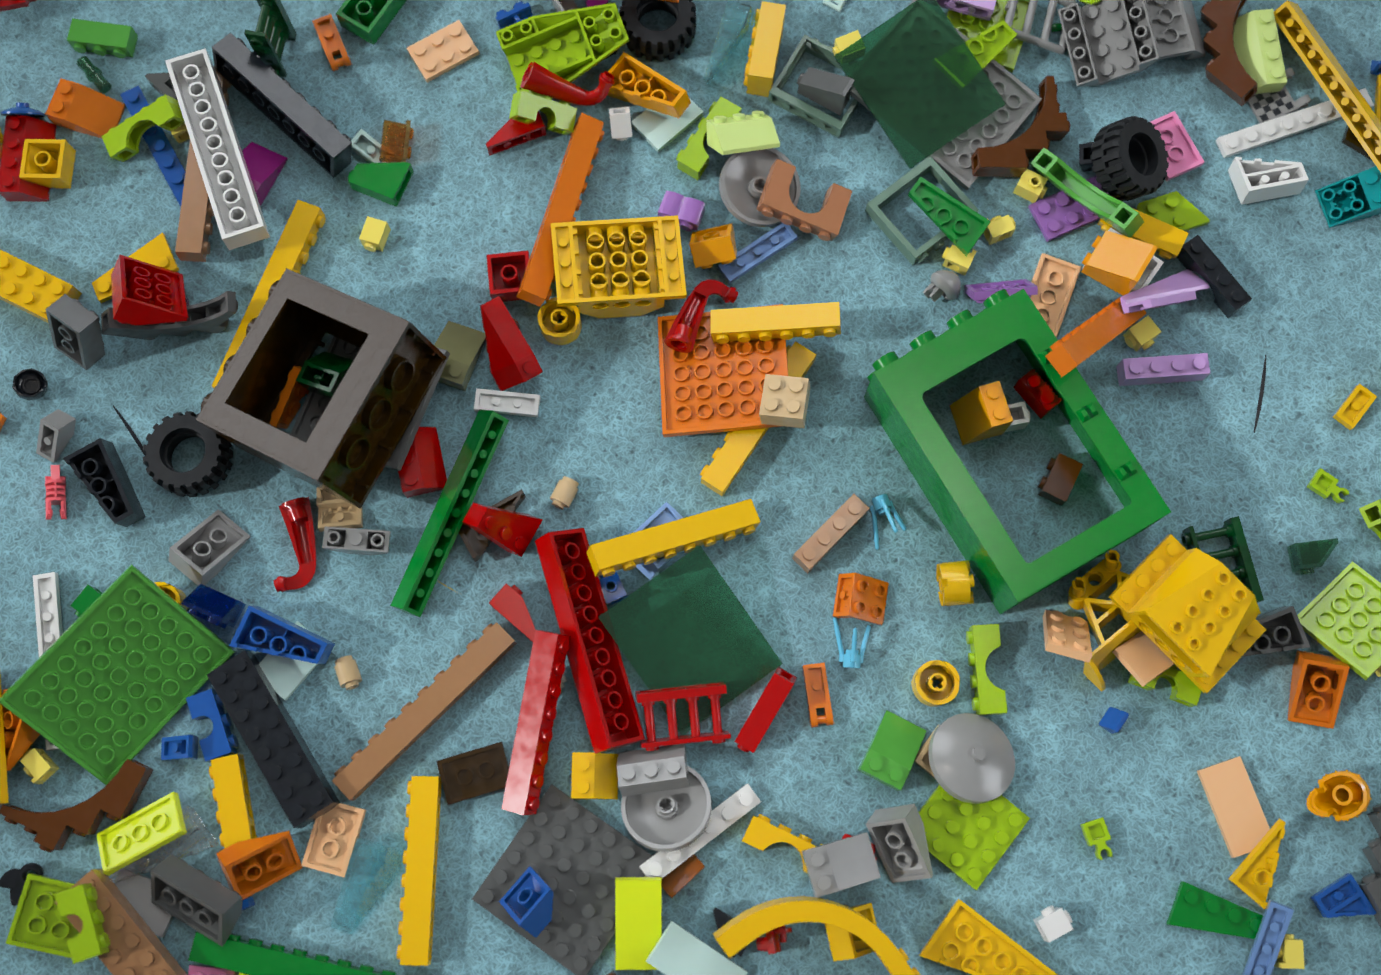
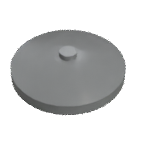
M774 148L732 154L720 173L719 190L724 205L735 218L754 227H770L781 222L775 217L764 216L760 211L756 210L771 165L777 159L793 165L784 154ZM795 169L789 187V196L796 207L800 198L801 186Z
M973 713L957 714L942 722L931 737L928 751L931 770L940 786L951 796L966 803L981 804L999 797L1008 789L1015 772V756L1007 736L994 722Z
M688 766L690 787L622 796L621 814L623 822L629 834L639 844L654 851L670 852L687 847L702 835L710 821L712 800L706 782L697 771Z

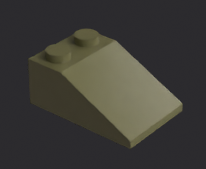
M452 321L447 322L434 344L437 348L447 350L450 353L438 381L439 383L466 391L486 341L484 332Z

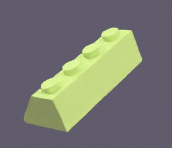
M1273 9L1253 10L1237 18L1233 35L1234 48L1238 60L1246 73L1257 82L1256 94L1278 92L1286 85L1287 77Z

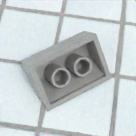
M685 743L661 746L659 750L655 751L640 749L619 752L617 774L618 786L622 796L690 787Z

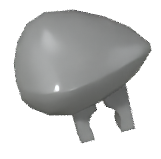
M938 270L931 275V284L923 291L924 295L927 298L930 297L934 302L941 295L945 299L955 300L960 294L961 281L959 276L952 271Z

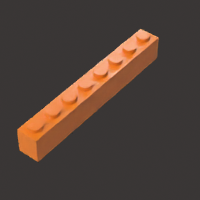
M1119 297L1051 345L1052 351L1046 355V358L1060 376L1063 377L1147 313L1145 310L1123 314Z

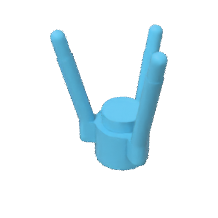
M887 494L874 497L871 500L873 506L869 507L872 514L876 550H879L876 513L879 516L886 515L893 531L897 533L898 529L890 513L892 512L902 530L906 531V526Z
M833 618L839 650V662H843L844 668H860L861 663H863L871 626L867 625L860 652L856 650L858 629H853L851 650H846V654H844L837 618Z

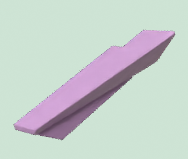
M1186 269L1121 296L1123 314L1197 299L1195 292L1208 289L1209 284L1192 271Z

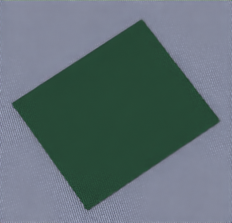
M916 0L834 56L846 76L855 80L854 88L909 169L914 168L915 165L1006 104L936 0Z
M700 545L598 617L649 690L724 682L727 694H721V698H719L720 709L783 664ZM700 696L699 700H697L699 724L712 715L711 700L708 699V696ZM686 698L677 699L675 703L677 729L681 735H686L691 730L689 703L686 701ZM664 700L658 701L662 709L667 714L666 704H664Z

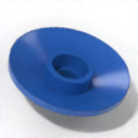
M17 102L16 107L1 112L2 116L28 115L38 118L45 117L43 112L29 108V103Z

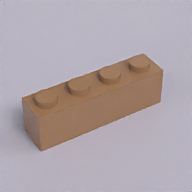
M853 494L794 553L792 559L808 574L867 514L870 508Z

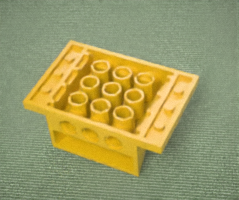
M678 215L551 223L558 307L578 305L579 313L599 319L642 316L663 308L664 301L667 299L686 298Z
M1172 534L1167 535L1109 596L1134 624L1203 693H1208L1266 631L1255 619L1261 613L1255 595L1222 562L1197 548L1187 550Z

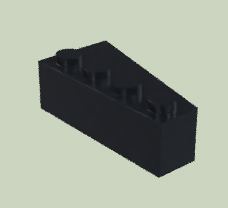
M99 438L63 458L74 470L75 475L87 486V490L99 501V505L115 524L129 527L146 517L112 442Z

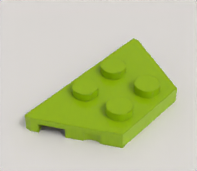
M1178 191L1140 202L1136 207V210L1183 231L1201 227L1210 222L1207 216Z

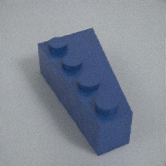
M249 605L229 646L315 664H326L335 643L259 606Z

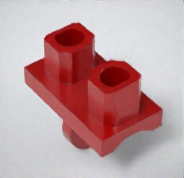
M784 925L766 932L765 937L756 938L757 950L768 951V954L781 952L780 943L787 942L786 933L792 932V927H785Z

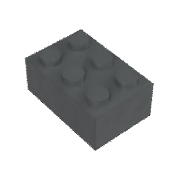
M66 294L45 309L54 348L85 370H88L105 355L99 323L100 319L94 311L87 310L77 299H72Z

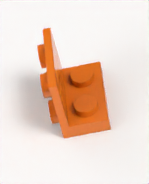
M858 573L839 574L833 617L856 618L882 625L889 583Z

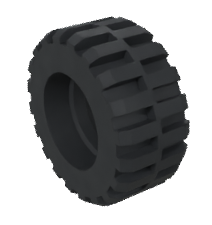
M622 0L619 14L629 38L627 48L631 52L635 50L636 56L640 58L646 56L648 61H652L654 58L658 59V62H664V58L672 60L675 59V54L682 55L685 52V47L689 48L692 44V39H694L696 34V7L692 0H679V3L662 0ZM653 10L667 11L677 20L670 28L662 31L647 29L639 22L643 15Z
M1131 116L1102 127L1096 134L1091 146L1092 154L1090 158L1093 162V173L1095 172L1097 176L1095 179L1102 185L1101 188L1104 192H1108V195L1120 201H1130L1156 192L1167 176L1166 170L1168 169L1169 162H1167L1168 151L1165 150V141L1161 139L1159 130H1155V126L1144 118Z
M186 411L185 415L181 412L174 413L172 418L169 416L162 419L163 423L160 425L156 423L152 427L154 429L153 433H148L146 437L148 444L143 445V452L146 454V456H143V464L148 466L146 468L148 475L158 485L181 497L186 495L197 497V493L205 495L209 493L208 489L211 487L215 490L220 486L218 482L221 479L225 481L227 478L226 470H231L232 463L229 461V459L233 458V451L230 449L232 446L231 442L196 421L199 413L196 415L191 411ZM192 437L203 439L205 455L200 464L187 472L175 471L172 466V454L177 445L183 440Z

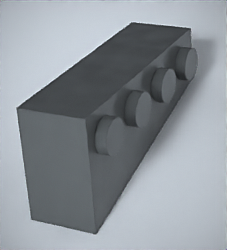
M1294 606L1279 607L1257 616L1255 619L1266 631L1242 657L1310 648Z

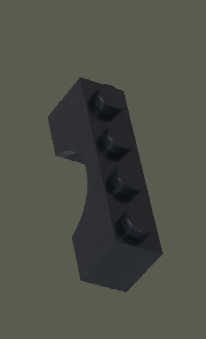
M1196 235L1182 246L1177 256L1178 260L1186 269L1198 273L1206 280L1214 294V303L1227 318L1243 308L1252 299L1199 235Z

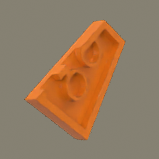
M293 366V369L289 372L287 383L280 393L279 402L271 414L269 425L275 428L287 429L301 408L299 401L309 393L306 388L296 381L302 367Z

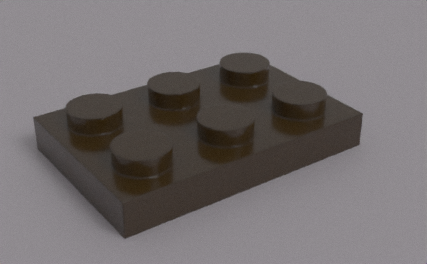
M503 742L436 761L448 805L506 787L509 765Z

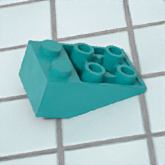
M1377 166L1315 190L1329 228L1381 214V172Z

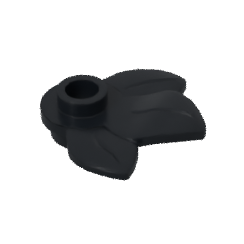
M27 863L21 869H10L0 878V887L11 888L10 901L12 906L18 905L29 870L35 871L36 875H44L43 868L39 864Z

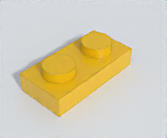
M1358 384L1334 414L1333 418L1351 430L1356 426L1377 396L1361 384Z

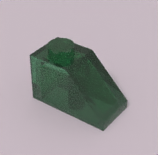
M1338 538L1295 543L1288 546L1287 550L1292 572H1300L1301 575L1315 573L1314 569L1323 566L1339 543Z

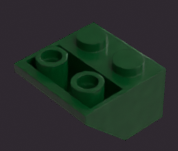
M324 351L304 362L296 381L308 391L332 398L353 360Z

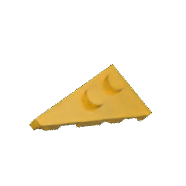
M1282 819L1276 821L1228 878L1264 910L1268 904L1266 899L1269 887L1272 888L1273 874L1276 872L1280 841L1284 839L1286 822Z

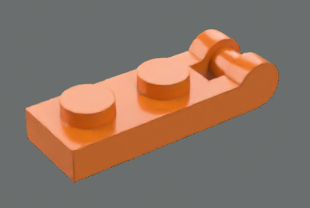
M329 14L313 20L312 22L332 71L339 70L338 67L344 65L346 67L352 65L332 15ZM338 54H341V55H342L341 58H338V59H336V60H335L334 57H333V56H336V55H338Z
M825 662L803 665L811 728L818 727L819 724L833 725ZM824 708L825 715L817 716L816 709Z

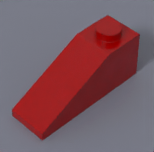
M539 111L536 121L529 124L510 119L486 143L489 156L546 135L545 125Z
M506 583L489 604L533 642L536 627L526 602L521 596L523 592L514 584L510 587Z

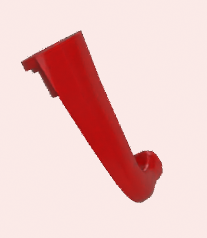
M531 62L523 74L520 88L572 104L593 106L599 104L607 97L610 88L614 85L615 77L610 72L604 71V73L599 75L598 87L592 91H586L539 64Z
M712 279L699 283L682 306L664 343L669 348L678 352H692L708 297L715 294L719 295L725 303H734L738 296L736 288L732 286L729 288L724 283Z
M309 497L292 499L279 506L299 563V570L292 577L279 576L277 579H274L273 582L277 592L281 591L283 593L288 590L302 588L312 580L315 574L316 546Z

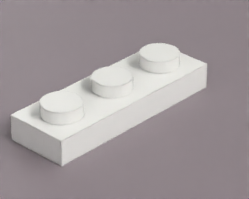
M476 389L474 411H479V409L492 410L498 414L538 417L540 395Z

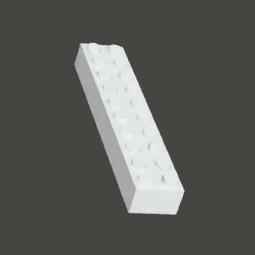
M206 48L166 60L165 62L222 240L228 250H232L269 238L270 235L213 62Z

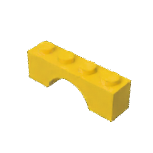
M761 814L758 817L753 816L742 841L761 851L773 843H788L794 846L800 853L803 861V871L807 873L801 851L816 847L811 844L812 839L802 834L796 837L790 834L792 829L782 824L776 827L770 824L771 819Z

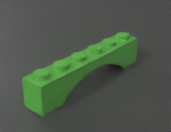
M1043 148L1030 163L1037 174L1047 178L1049 183L1125 236L1131 238L1144 223L1139 212L1123 201L1111 197L1092 185L1046 148Z

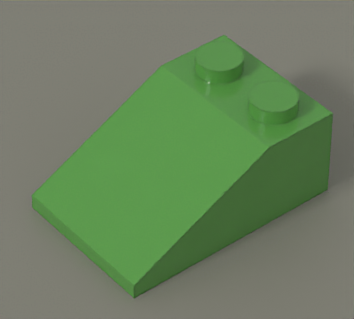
M886 710L858 771L900 791L913 766L926 730Z

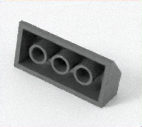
M172 854L151 870L152 903L220 946H223L242 914V897L236 891H231L219 881L213 880L201 870L195 869L187 864L185 860L179 859Z

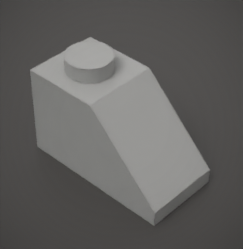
M59 409L40 420L36 453L55 463L74 435L76 418Z

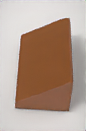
M693 854L662 878V888L673 898L705 867L704 864Z

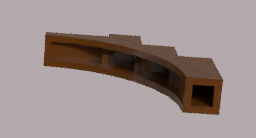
M1247 0L1208 1L1201 9V21L1212 30L1208 31L1204 36L1203 45L1205 51L1213 56L1214 59L1209 61L1205 68L1206 78L1242 107L1257 93V82L1246 73L1241 65L1233 42L1235 24Z
M1046 76L1038 86L1039 97L1042 100L1038 103L1036 116L1028 130L1008 143L976 149L971 156L973 176L1020 177L1028 168V159H1034L1043 148L1048 150L1050 146L1049 141H1061L1070 130V122L1067 119V113L1059 112L1060 104L1057 102L1056 95L1058 88L1057 84H1055L1054 76Z
M126 759L117 775L102 790L88 800L73 807L55 812H34L14 805L2 804L0 814L5 816L4 820L8 823L24 825L25 831L36 835L33 841L40 844L39 848L52 853V851L63 849L71 832L82 837L95 835L105 814L106 817L115 821L130 816L154 769L136 760Z

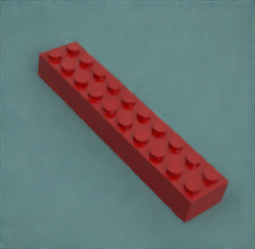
M578 528L548 532L535 540L560 632L570 636L567 657L594 753L597 754L642 741L645 737L598 576L595 577L586 553L589 549V543L585 529Z

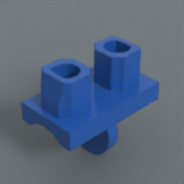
M522 1L514 4V9L508 12L503 9L496 12L499 29L501 30L532 17L530 4L528 2L524 4Z

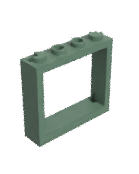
M804 34L769 91L768 101L839 138L859 105L855 98L840 121L784 92L782 89L805 51L848 74H851L859 62L853 60L841 65L840 60L836 59L833 54L832 46H826L819 42L818 39H813Z
M931 156L869 201L865 209L869 217L912 266L918 261L919 263L925 261L929 257L928 253L932 250L938 251L945 244L944 241L948 237L940 231L916 250L880 210L916 183L920 177H924L930 172L950 196L978 212V208Z

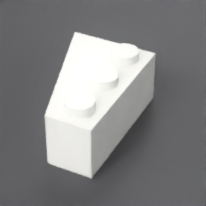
M1235 157L1228 169L1241 205L1300 194L1309 180L1302 162L1275 160L1273 163L1262 162V159L1256 158L1254 161L1242 160V157Z

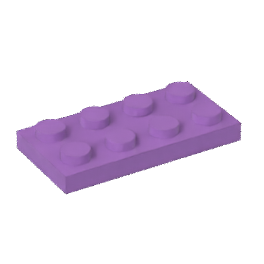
M1097 176L1087 179L1088 182L1103 191L1102 185L1095 179ZM1062 191L1034 202L1028 207L1047 242L1100 219Z

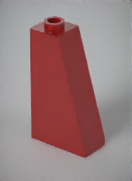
M779 666L777 667L734 741L738 744L737 747L746 753H749V751L755 752L797 679L796 676Z

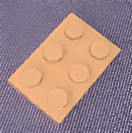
M460 20L407 47L408 53L426 82L479 55V50Z
M1045 609L1043 614L1045 651L1089 663L1092 658L1088 621L1081 617H1071L1059 611Z
M339 803L327 813L316 818L301 866L344 878L347 877L367 810Z

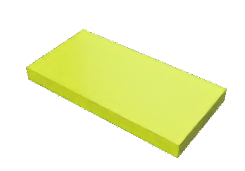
M172 792L96 834L103 874L109 876L187 833L178 793Z
M615 877L616 970H658L647 963L646 959L662 936V877Z

